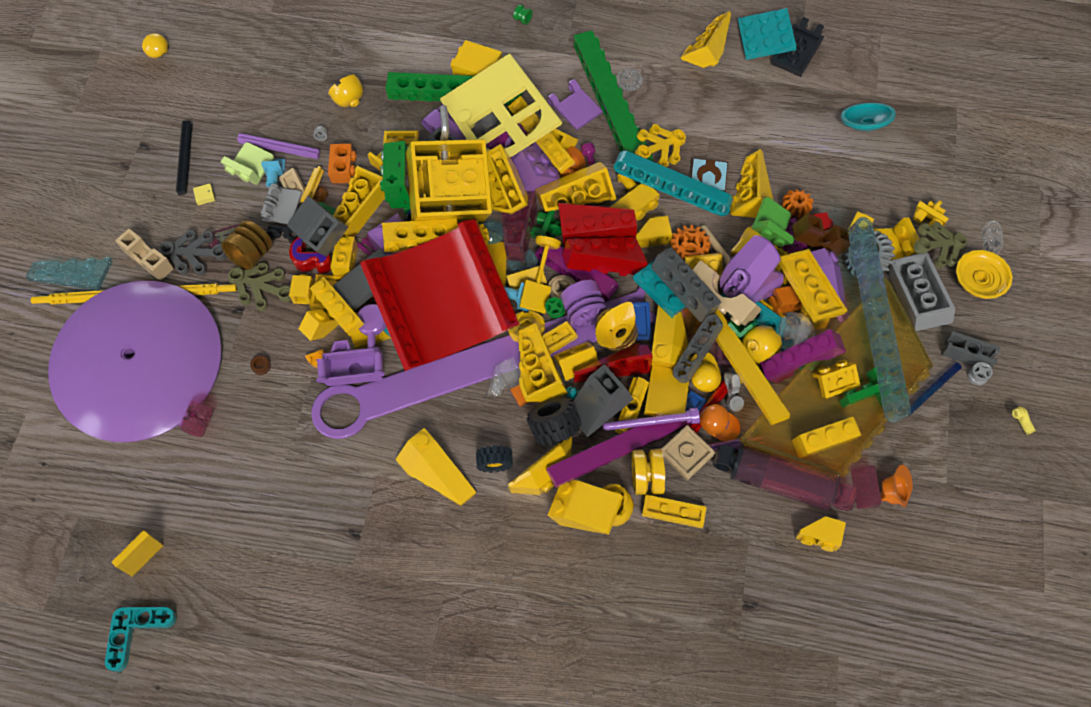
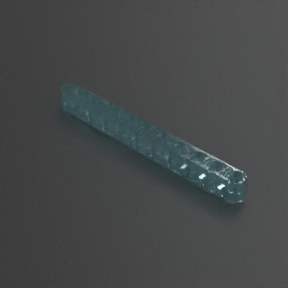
M861 217L849 228L848 234L884 415L889 422L897 423L910 414L911 408L873 225L868 218Z

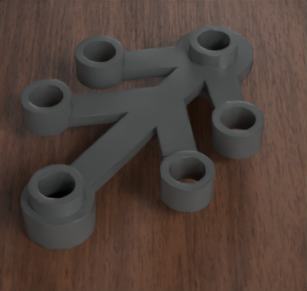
M188 230L175 242L166 241L159 247V253L167 259H171L176 266V270L181 275L187 274L189 267L186 263L181 262L177 255H184L194 267L193 270L198 276L205 275L207 269L198 262L195 256L214 257L219 261L227 258L221 244L215 245L212 249L198 248L204 243H212L214 241V235L210 231L203 232L202 236L197 239V234L193 230ZM187 241H188V242H192L191 244H189V245L186 246L185 248H184V247H181V246H182L183 244H185Z

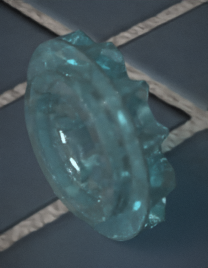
M486 221L484 226L487 230L491 231L489 232L490 241H488V244L502 241L505 237V227H502L501 223L496 224L495 221L492 223Z
M527 249L514 251L508 259L510 271L514 273L536 267L538 263L536 255ZM519 259L523 262L527 261L526 267L524 265H520Z

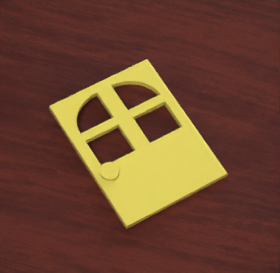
M511 54L506 55L440 98L443 105L447 106V111L467 140L485 139L487 144L499 135L507 132L515 143L505 148L510 158L562 124L560 118ZM527 90L535 102L514 116H511L503 104ZM541 109V119L538 126L528 136H525L517 124ZM493 112L501 124L477 139L471 129L477 121Z

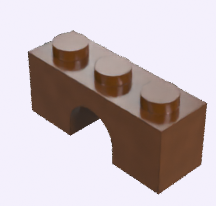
M809 213L792 225L795 240L819 250L826 248L830 252L834 251L838 256L852 245L849 230L834 225L832 228L824 231L822 219Z

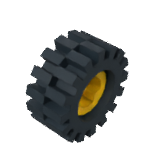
M493 445V447L486 446V448L478 449L476 452L477 469L483 472L489 471V473L509 470L513 467L512 449L502 445L499 447Z

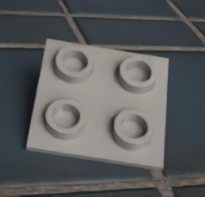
M272 183L269 186V196L265 197L267 201H264L263 209L260 212L262 214L261 220L288 224L296 212L302 191L278 188L277 184Z

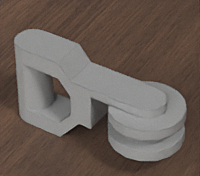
M727 371L724 373L729 397L727 399V407L733 411H740L744 406V400L736 395V393H739L740 379L737 374Z

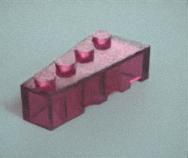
M526 191L528 194L527 206L513 214L502 212L504 246L507 260H526L531 230L537 210L535 192Z

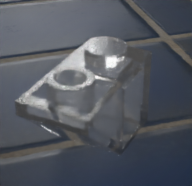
M514 357L494 367L486 392L487 397L493 395L495 398L504 393V388L510 386L512 389L519 385L520 369Z

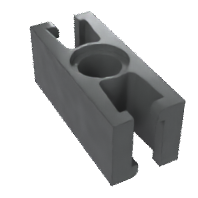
M952 331L946 338L945 345L947 346L943 350L942 356L972 366L978 362H985L993 368L997 363V358L994 357L999 354L1000 347Z

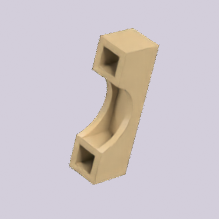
M701 260L694 267L693 271L721 300L722 303L718 309L723 314L730 313L732 315L730 319L738 326L742 323L747 327L762 310L744 294L733 298L722 297L718 291L720 275Z

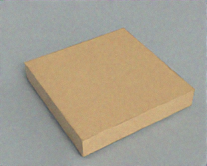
M688 425L661 448L663 458L686 481L716 454Z

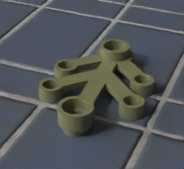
M935 222L930 226L927 223H923L918 227L921 235L926 236L928 234L936 240L930 241L926 237L917 240L914 250L918 254H925L931 249L940 248L939 257L934 259V264L937 268L941 269L947 264L953 267L958 263L959 250L964 249L967 244L964 234L960 232L952 234L939 222ZM952 247L951 255L947 257L948 249Z
M259 263L251 270L231 269L228 274V280L231 284H236L239 292V301L242 305L251 303V297L246 293L244 284L251 286L257 310L265 311L268 305L263 299L260 290L278 296L282 302L291 301L289 295L284 297V295L290 293L289 286L277 288L266 284V282L274 279L282 281L285 278L284 271L278 268L268 273L269 268L267 264ZM257 273L263 275L254 279L250 278V276L255 275Z

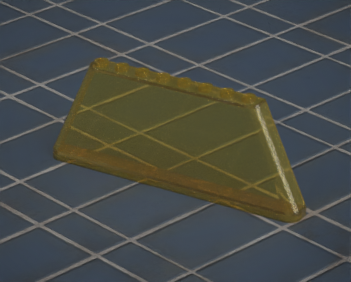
M883 278L874 286L835 330V332L840 334L846 352L829 360H818L805 364L777 395L790 413L789 419L771 425L762 412L739 438V441L744 446L834 478H844L850 472L849 466L860 460L863 449L867 450L874 443L873 437L880 435L885 430L884 424L894 419L897 415L895 411L898 407L902 408L908 402V395L914 394L919 389L918 383L920 381L923 382L931 374L929 370L933 367V363L898 296L886 278ZM847 360V362L856 364L860 387L854 389L858 392L862 390V386L869 383L866 373L880 366L898 402L882 409L875 395L842 408L839 401L845 397L844 393L846 392L827 399L823 398L819 381L812 376V373L818 371L820 367L833 366L837 361ZM854 417L861 436L850 442L810 456L798 457L791 440L806 432Z

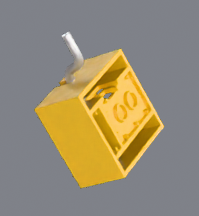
M440 106L442 129L440 141L410 142L406 151L411 220L457 219V223H461L462 221L475 219L478 222H484L492 214L485 139L447 141L449 136L447 106Z

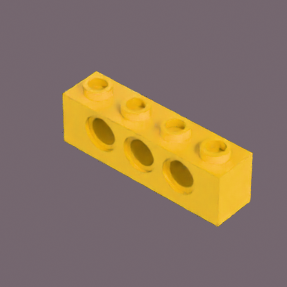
M457 219L382 223L384 252L395 253L404 251L438 238L458 228Z

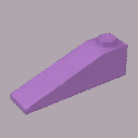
M826 248L812 251L811 253L847 309L837 255L834 251L830 252ZM848 311L843 315L837 316L840 323L844 325L850 324Z

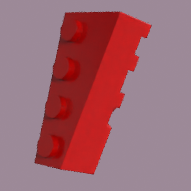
M558 203L563 246H565L567 239L636 237L637 235L634 209Z
M636 237L567 239L562 254L567 269L589 272L594 269L603 274L616 272L619 273V276L625 277L627 274L635 275L645 268L648 263Z

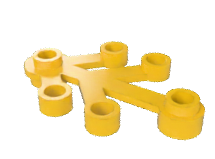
M653 124L649 132L645 129L640 130L637 138L642 142L649 140L656 144L649 147L640 145L635 150V154L647 159L652 153L661 150V157L657 164L668 167L670 162L676 165L681 159L679 155L680 146L685 143L686 135L680 129L670 132L657 124ZM660 134L664 137H667V139H663L661 137H658L657 135ZM673 144V153L668 158L669 146Z

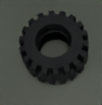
M568 397L546 400L534 407L526 418L535 441L542 445L561 443L563 440H567L575 435L582 425L574 402Z

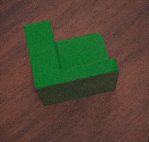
M754 318L747 327L742 323L738 326L733 321L727 324L739 338H742L748 331L760 323Z

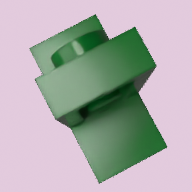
M880 366L873 368L865 374L869 383L862 386V390L858 392L855 389L844 393L845 397L839 401L841 407L844 408L876 395L882 409L898 402Z

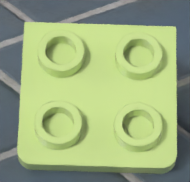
M247 142L234 160L224 156L221 163L225 167L224 170L229 174H235L243 181L257 185L265 174L261 162L273 161L274 156Z

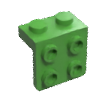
M765 197L752 229L780 247L792 245L795 239L786 232L791 213L771 198Z

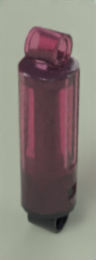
M740 444L737 451L731 446L719 445L713 462V466L716 469L731 472V480L828 511L834 506L840 510L851 511L854 507L858 489L853 485L840 483L838 475Z

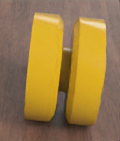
M650 449L648 462L643 450H632L631 463L634 494L645 495L648 490V482L650 491L653 494H664L665 464L662 449Z

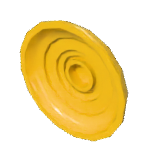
M986 250L968 252L961 257L956 267L959 284L974 297L981 299L998 298L1004 295L1012 285L1013 275L1010 266L1003 258L993 252Z

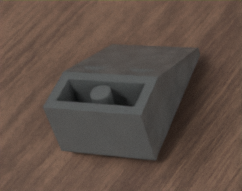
M307 196L287 224L307 245L326 257L348 229L346 224L310 196Z
M605 364L589 376L573 401L581 419L582 425L580 428L587 437L634 400L624 385Z

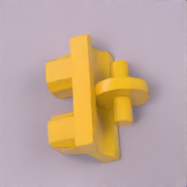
M939 200L937 204L930 201L928 205L920 201L916 206L912 219L921 223L927 217L931 220L929 226L939 222L944 227L949 218L943 215L946 210L940 207L943 202Z

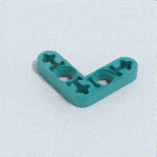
M122 607L117 609L113 613L105 656L106 668L113 672L124 670L129 660L133 629L170 628L177 620L175 611L168 607ZM148 612L150 614L149 620L146 623H140L139 618L141 614ZM166 613L170 615V619H166L165 622L161 619H156V615L159 617H164ZM124 614L127 615L128 618L124 619L123 622L119 620ZM122 626L126 628V630L117 629L118 627L122 628ZM119 634H124L125 641L117 646L115 638ZM114 649L123 650V652L118 651L117 653L114 652ZM121 659V662L117 663L116 666L112 664L113 660Z

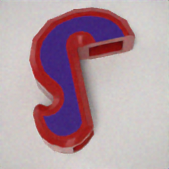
M300 237L292 241L289 254L297 270L308 272L316 268L318 273H327L331 270L332 261L330 255L326 257L316 251L306 252V243Z

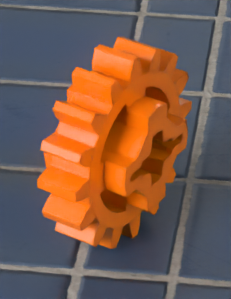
M684 225L683 230L678 228L676 233H673L670 245L684 260V256L708 254L711 242H709L710 236H705V230L700 232L699 226L693 229V225L690 228Z

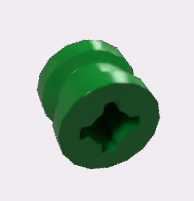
M519 4L513 13V19L516 21L520 20L524 25H527L533 16V10L526 9L522 4Z
M552 297L546 301L545 310L551 318L557 319L564 315L565 309L561 299Z

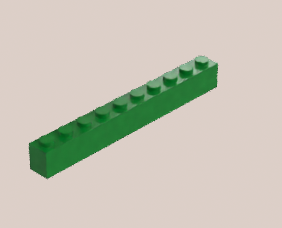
M593 30L574 35L573 47L603 111L619 151H629L635 154V150L640 145L647 146V143L637 138L640 128L636 126L634 115L629 111L628 102L623 98L622 88L617 85L616 75L611 72L610 62L605 59V51L603 48H600L598 36L594 35ZM651 154L647 159L653 162V156Z

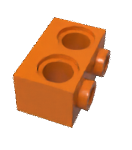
M330 144L328 175L331 183H349L350 179L355 175L354 161L357 160L356 151H353L351 144Z

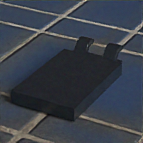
M803 17L799 25L793 24L792 30L796 42V50L775 54L771 64L802 77L824 39V36H822L824 25L818 23L816 29L812 32L806 29L810 19Z

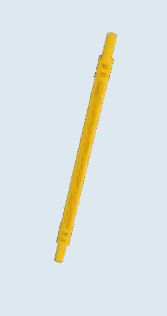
M218 283L178 286L194 296L237 291L236 284L219 285ZM104 290L31 297V303H50L51 305L85 303Z

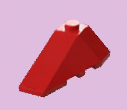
M634 344L631 347H627L574 371L573 380L574 383L586 382L589 376L604 364L616 377L648 374L651 370L653 356L648 345Z

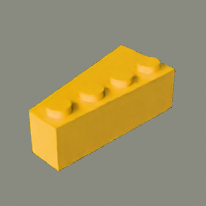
M601 162L535 189L539 204L545 211L558 210V203L585 205L593 202L601 203L605 200H617L607 167Z

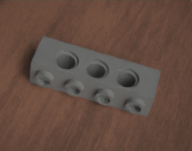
M670 247L657 255L651 269L701 323L707 316L715 314L722 303L721 300L673 248Z

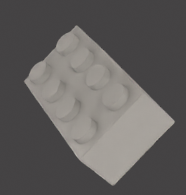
M928 252L891 260L894 264L889 265V277L914 332L953 323L955 307Z

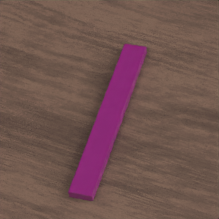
M680 421L635 427L548 467L546 471L557 488L631 453L632 450H638L683 429L686 425L689 426L691 422Z

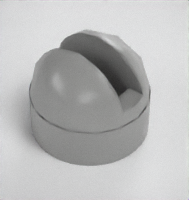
M319 125L314 129L313 136L316 140L324 141L327 139L328 130L326 127Z

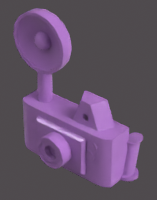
M377 304L366 305L357 314L364 323L359 330L368 336V348L351 350L348 340L334 341L331 352L323 354V359L316 360L318 366L316 382L325 383L327 386H336L383 379L385 375L383 371V351L379 347L375 348V335L383 332L386 325Z

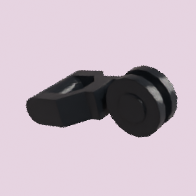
M268 226L267 234L271 238L278 239L281 237V233L284 232V239H287L290 244L296 239L289 236L293 232L289 227Z

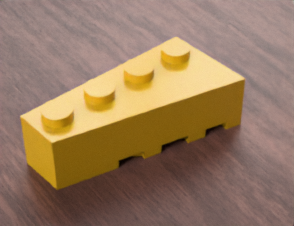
M359 166L356 167L355 175L349 181L350 186L342 196V203L338 205L334 213L335 217L348 226V229L342 236L355 237L383 202L385 192L381 191L380 180H383L382 176Z

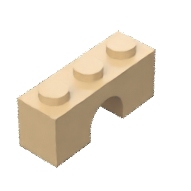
M130 229L126 230L115 240L125 254L159 281L174 269L166 257L156 249H150L142 238Z

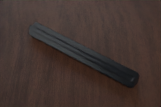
M189 120L182 121L176 181V192L178 195H185L187 193L192 124Z

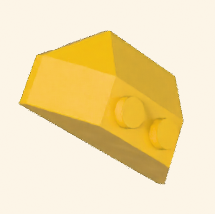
M500 144L486 152L491 209L493 211L513 214L527 206L528 194L516 166L504 147Z
M572 437L558 443L508 483L509 491L511 493L532 495L549 492L554 487V484L546 469L571 457Z

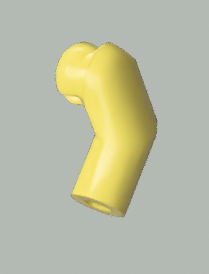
M1024 407L1013 409L1012 415L1015 419H1018L1026 435L1035 432L1036 429L1030 420L1027 409Z

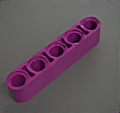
M541 246L535 252V256L539 261H541L544 247ZM560 246L558 249L548 250L545 265L561 275L571 277L576 283L583 280L596 281L602 294L601 298L605 302L619 288L618 283L614 279L598 270L592 269L589 272L567 269L562 257L563 247Z

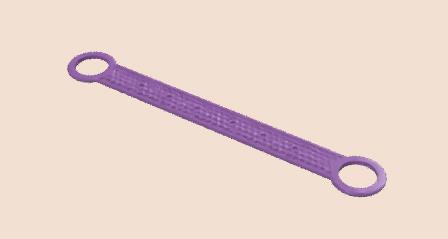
M639 286L636 292L607 301L605 305L609 309L625 302H644L646 292ZM687 307L681 311L683 318L689 312ZM650 312V323L655 324L656 315ZM566 315L545 322V333L566 321L571 326L570 319ZM595 325L580 329L573 328L578 338L555 351L551 356L554 357L553 355L586 341L590 343L597 342ZM507 335L420 367L384 377L379 381H373L358 387L348 384L331 386L322 391L313 403L311 412L313 424L321 434L329 438H348L358 433L369 420L519 369V343L513 341ZM337 394H349L355 397L360 404L358 419L351 426L344 429L330 428L321 418V410L324 403L330 397Z

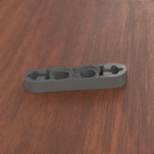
M712 314L704 319L674 367L673 376L680 383H687L691 380L721 332L723 323L717 315ZM701 337H708V340L705 344H699V339ZM697 353V358L694 361L688 360L690 354ZM681 371H682V372H684V371L686 372L685 375H680L679 373H680Z

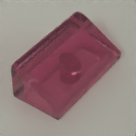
M875 465L851 469L857 509L878 508L881 505V497Z

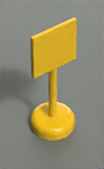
M536 236L535 243L544 247L536 282L525 280L519 307L545 314V303L549 299L552 287L541 284L548 250L560 248L561 241L547 236Z

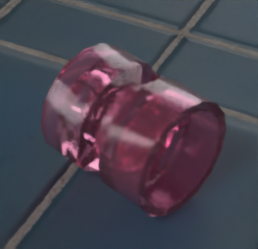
M192 401L186 409L185 413L187 416L182 418L179 429L189 435L203 437L208 427L206 422H210L214 410L207 405Z

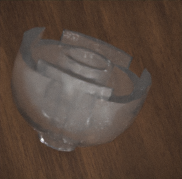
M787 312V317H782L778 334L784 343L782 344L784 350L815 336L812 321L806 315Z

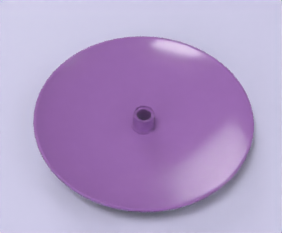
M134 281L104 290L82 304L70 316L54 342L48 369L49 385L53 399L60 412L73 426L92 437L112 442H136L159 436L189 418L210 393L216 381L221 362V339L218 327L209 310L199 299L188 291L172 284L158 281Z

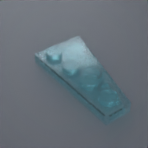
M104 257L103 260L89 258L86 261L77 262L75 259L68 260L65 263H59L58 261L33 262L26 278L32 282L99 290L113 261L111 257Z

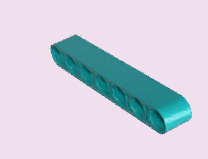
M622 151L618 154L614 164V170L617 173L718 216L729 214L733 201L730 194L629 151Z

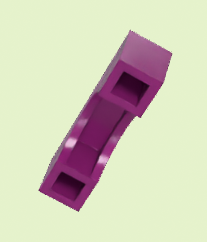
M829 329L761 362L766 379L779 383L792 377L794 371L799 367L818 360L832 359L845 353L846 349L840 334Z

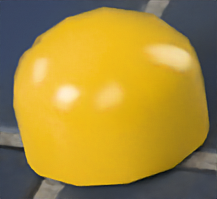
M152 33L143 39L142 49L148 57L158 58L168 52L169 43L162 35Z

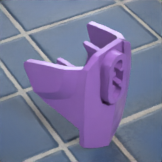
M754 235L729 261L720 278V286L728 298L744 294L755 303L773 296L774 289L780 288L784 282L783 274L774 271L781 261L775 246L768 239Z

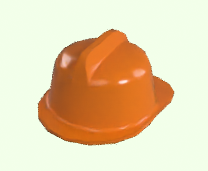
M569 147L566 150L575 163L562 174L559 172L560 178L586 168L585 158L577 148Z
M899 465L894 475L883 480L880 496L882 501H887L892 505L900 504L902 507H907L913 489V481L910 471L905 465Z

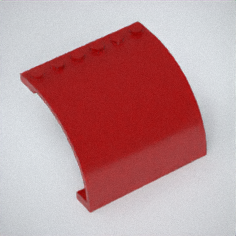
M475 219L462 221L458 224V228L416 247L381 258L367 259L360 263L405 371L442 359L520 325Z

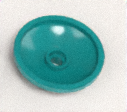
M882 103L856 104L846 108L841 114V120L847 127L862 132L876 131L886 127L896 117L894 108Z

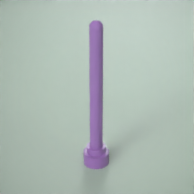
M698 407L689 408L686 413L606 422L603 424V429L615 430L680 421L697 424L700 423Z

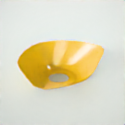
M625 302L614 307L599 320L595 331L596 340L599 345L616 348L626 340L635 325L636 316L632 302ZM625 328V335L617 338L616 333L620 329Z

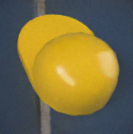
M710 353L706 354L691 378L694 387L701 392H712L721 382V372L717 361ZM695 354L690 359V361H694L697 358V354Z

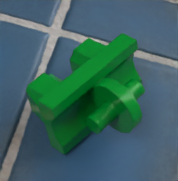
M555 210L548 213H538L537 224H541L543 227L533 226L531 238L535 239L536 236L549 237V235L551 238H555V236L562 235L560 222H555L553 217Z

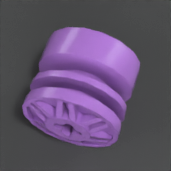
M583 280L567 287L561 293L560 299L564 309L568 311L567 316L573 328L580 329L595 325L598 316L608 309L604 299L601 298L602 294L596 281Z

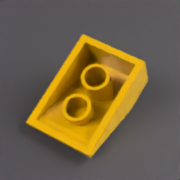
M572 480L559 486L547 515L560 526L609 535L623 496L578 480Z

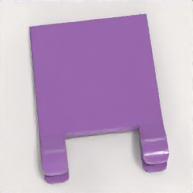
M573 79L569 81L568 89L573 94L559 102L556 95L552 93L548 96V104L554 107L577 131L602 114L603 111L580 88L577 81Z

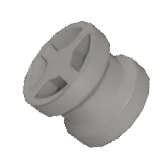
M985 362L976 363L968 372L969 381L977 386L985 384L993 375L992 367Z

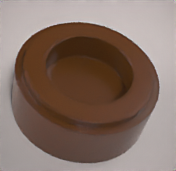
M258 355L251 360L250 367L256 375H264L269 372L271 363L266 356Z

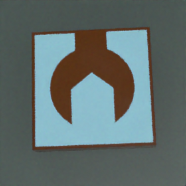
M693 158L691 178L725 192L728 162Z

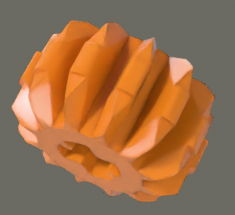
M797 188L794 192L789 190L782 199V207L791 213V218L796 216L799 220L801 216L803 217L810 213L813 208V199L810 198V193L805 194L804 189L801 192Z

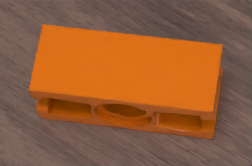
M792 286L774 289V297L770 296L768 299L777 315L802 309V302Z

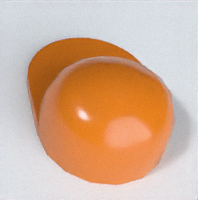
M712 404L701 412L700 424L708 434L722 442L735 440L740 433L739 421L724 406Z

